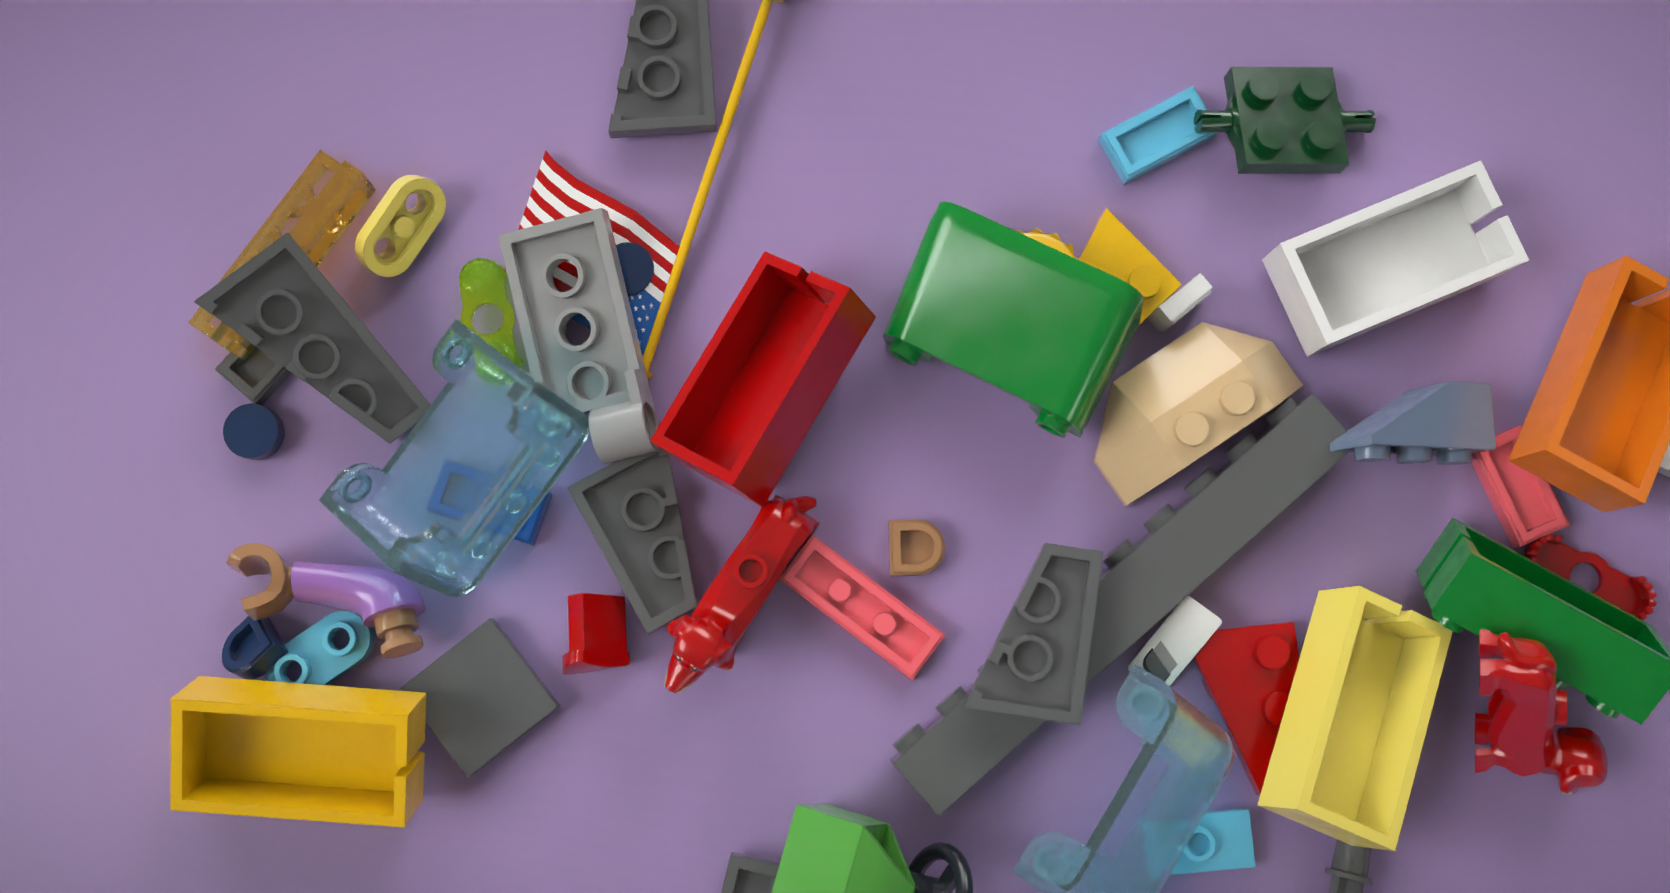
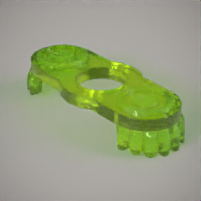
M476 258L465 264L459 274V287L463 304L460 324L464 334L469 339L474 370L478 373L479 378L485 380L489 385L494 384L498 387L502 383L509 385L510 380H516L517 374L522 371L520 365L523 364V359L517 354L513 330L516 325V314L512 305L507 300L504 283L508 276L503 267L495 261L486 258ZM486 304L498 306L503 313L501 328L492 334L479 333L473 325V316L476 310Z

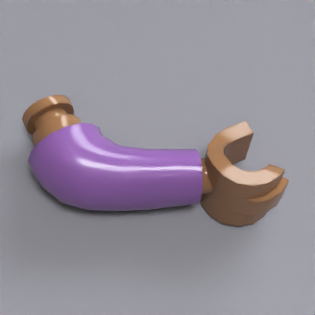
M260 543L244 544L234 549L228 556L227 565L246 577L271 574L270 583L264 591L241 598L243 610L254 621L282 611L295 598L298 602L323 605L358 614L362 617L364 626L375 628L377 638L386 641L380 646L381 654L384 658L406 656L420 650L424 645L422 636L414 635V632L419 628L417 617L425 611L424 600L419 590L406 577L385 568L363 565L302 561L294 562L292 568H290L270 546Z

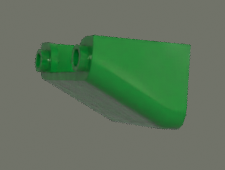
M944 201L939 203L928 224L883 338L885 343L890 345L887 351L897 359L916 366L919 359L931 361L932 357L1029 403L1031 410L1038 415L1035 423L1045 431L1065 438L1068 432L1081 437L1140 323L1143 296L1129 283L969 209Z

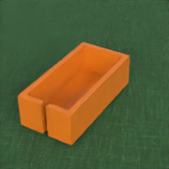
M1627 255L1586 274L1508 459L1509 462L1603 513L1646 503L1670 442V289L1645 298L1666 289L1669 278ZM1642 298H1645V299H1643V300H1641V301H1638L1637 305H1634V304L1632 303V302H1635V301L1640 300V299H1642Z

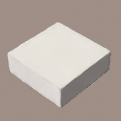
M1199 273L1160 305L1147 319L1159 333L1161 331L1165 332L1200 304L1212 292L1211 289L1213 287Z

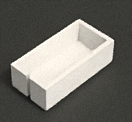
M1482 161L1468 165L1282 242L1262 259L1307 357L1498 278L1529 261L1508 215L1497 219L1477 233L1473 231L1472 224L1503 205Z

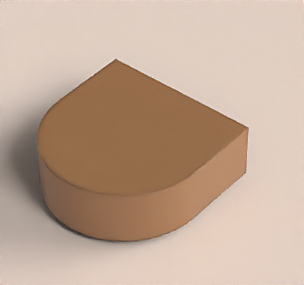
M924 520L888 521L890 576L925 575L933 571L941 563L945 553V542L936 526Z

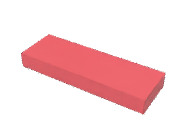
M814 535L810 537L779 578L789 588L911 680L914 679L946 636Z

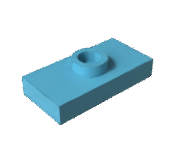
M1235 808L1133 817L1139 875L1142 877L1256 867L1249 809Z

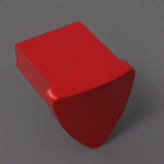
M579 593L568 596L569 652L562 656L563 674L587 673L629 665L630 654L627 652L625 596Z

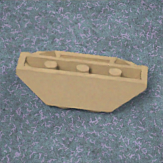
M1201 322L1110 384L1099 442L1093 462L1123 505L1127 506L1276 407L1304 385L1272 341Z

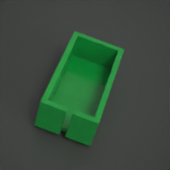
M1453 517L1416 569L1421 586L1425 589L1423 596L1428 600L1432 610L1431 615L1437 622L1456 633H1462L1464 629H1467L1479 636V629H1486L1496 635L1507 632L1513 638L1531 639L1543 643L1553 655L1557 664V688L1565 690L1569 685L1586 694L1585 699L1590 705L1611 718L1616 719L1621 713L1642 725L1670 689V649L1652 625Z

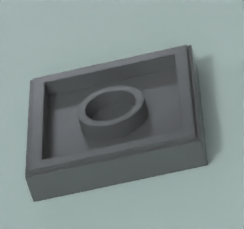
M489 618L400 688L402 691L426 693V724L467 778L473 776L561 706L494 618Z

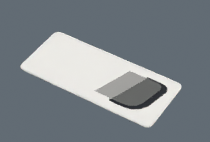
M1185 597L1129 664L1128 670L1158 693L1163 694L1222 624V620L1192 597Z

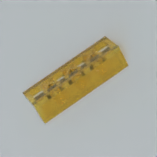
M319 150L219 282L267 248L271 242L273 243L282 236L281 229L288 219L301 217L289 234L318 268L376 191L375 187L362 171L344 160L341 164ZM329 170L334 175L315 199L313 187L323 173ZM305 198L306 205L299 206ZM199 307L188 323L246 362L257 347L253 344L247 349L241 346L244 338L223 322H221L217 329L209 323L215 316Z

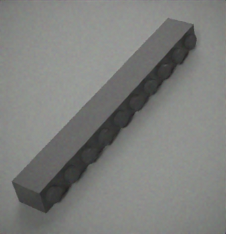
M1314 394L1297 403L1291 396L1285 399L1265 417L1270 426L1257 438L1251 432L1240 438L1224 453L1231 461L1216 474L1210 467L1204 470L1184 488L1190 497L1175 510L1169 503L1163 506L1143 524L1149 533L1133 546L1127 539L1102 560L1108 569L1100 575L1086 685L1349 453L1330 452L1329 443L1347 432V430ZM959 686L935 707L941 715L926 729H923L919 723H916L894 742L893 746L898 753L890 760L935 814L939 816L1047 720L965 708L963 705L971 689L966 693Z

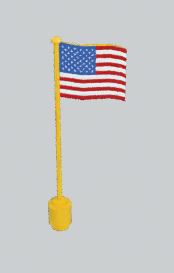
M762 0L680 246L637 211L575 178L545 150L518 230L603 208L608 211L616 245L624 242L635 243L649 252L654 263L652 280L644 290L628 296L648 380L653 376L649 369L772 3L784 2L785 0ZM571 261L560 263L553 274L554 284L561 292L571 290L578 280L577 268ZM577 314L570 318V320L591 331L590 322L584 315Z

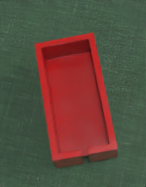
M764 251L650 439V442L682 465L763 508L876 316L850 287L813 271L808 274L803 267Z

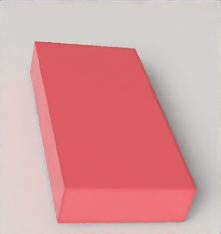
M1521 425L1495 435L1496 450L1472 453V465L1513 548L1522 547L1537 540L1539 537L1546 536L1570 525L1550 483L1508 461L1521 431Z

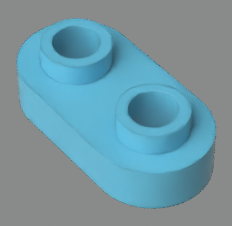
M349 611L333 612L284 644L288 653L281 657L266 672L267 681L330 685L363 663L371 655L376 643L375 629L364 626L362 617L356 613ZM344 628L349 633L350 641L341 650L336 647L334 636L338 630ZM293 661H297L302 668V674L295 682L291 681L287 676V667Z

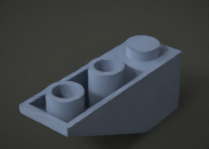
M1448 381L1407 390L1330 442V452H1354L1355 462L1386 461L1391 459V454H1396L1397 463L1431 462L1433 461L1432 456H1437V465L1473 463L1472 453L1496 450L1491 384Z

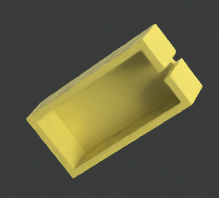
M1362 586L1319 590L1257 805L1351 846L1396 851L1453 631L1413 610L1401 611L1402 605Z

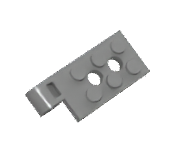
M599 208L498 235L542 423H550L590 413L589 431L592 444L598 458L604 464L659 451L660 448L650 442L659 424L608 211ZM571 261L577 268L578 280L571 290L561 292L554 284L553 274L560 263ZM577 314H582L590 322L591 333L586 342L576 346L566 336V325L570 318Z

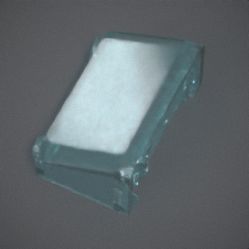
M456 319L438 342L432 358L435 371L447 380L448 383L383 469L365 462L347 467L337 475L319 499L330 512L394 573L452 597L467 594L484 579L583 447L589 435V419L582 411L474 330Z
M1136 664L1119 690L1116 699V710L1122 724L1133 734L1142 738V750L1086 845L1060 832H1046L1035 837L1027 846L1012 873L1044 893H1160L1232 768L1235 752L1234 744L1229 734L1162 679Z

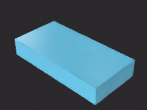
M1194 86L1100 134L1098 141L1123 185L1203 144L1218 134V132H1195V113L1198 109L1207 110Z

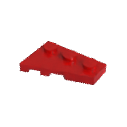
M1294 622L1218 629L1193 658L1203 677L1201 681L1210 699H1213L1227 727V735L1258 796L1261 794L1299 661Z

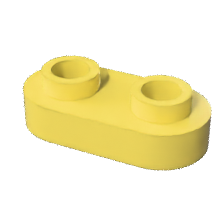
M418 175L403 176L391 185L356 237L355 253L363 267L383 277L400 275L409 268L445 214L446 199L439 185ZM416 193V206L411 210H407L406 200L408 196ZM385 237L387 247L383 253L377 255L375 245L379 239Z

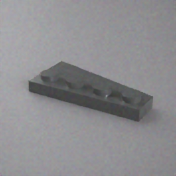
M288 232L194 301L201 308L228 325L241 337L268 354L288 371L330 399L331 402L389 444L434 410L432 405Z

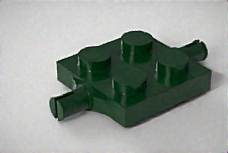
M1231 67L1224 76L1227 96L1225 110L1198 109L1194 116V125H1196L1194 129L1196 133L1225 132L1235 149L1238 174L1341 173L1349 165L1345 132L1371 133L1376 123V118H1372L1375 115L1373 110L1344 111L1338 100L1333 67Z

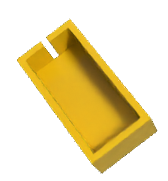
M198 676L171 697L170 810L405 828L423 801L425 752L417 751L425 742L426 693Z

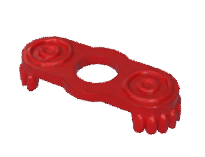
M1548 534L1539 537L1526 548L1525 557L1569 581L1574 566L1579 563L1589 564L1597 572L1599 580L1597 588L1592 592L1593 594L1641 620H1645L1647 615L1653 613V608L1651 607H1655L1657 604L1654 599L1657 594L1652 590V584L1646 582L1644 576L1630 577L1610 567L1599 555L1587 551L1580 552L1562 543V535Z

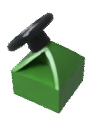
M828 803L797 804L771 893H952L955 887L956 893H973V879L966 858L958 848L949 843L938 842L925 847L915 856L908 867L890 823ZM938 860H944L948 863V866L939 878L924 874Z

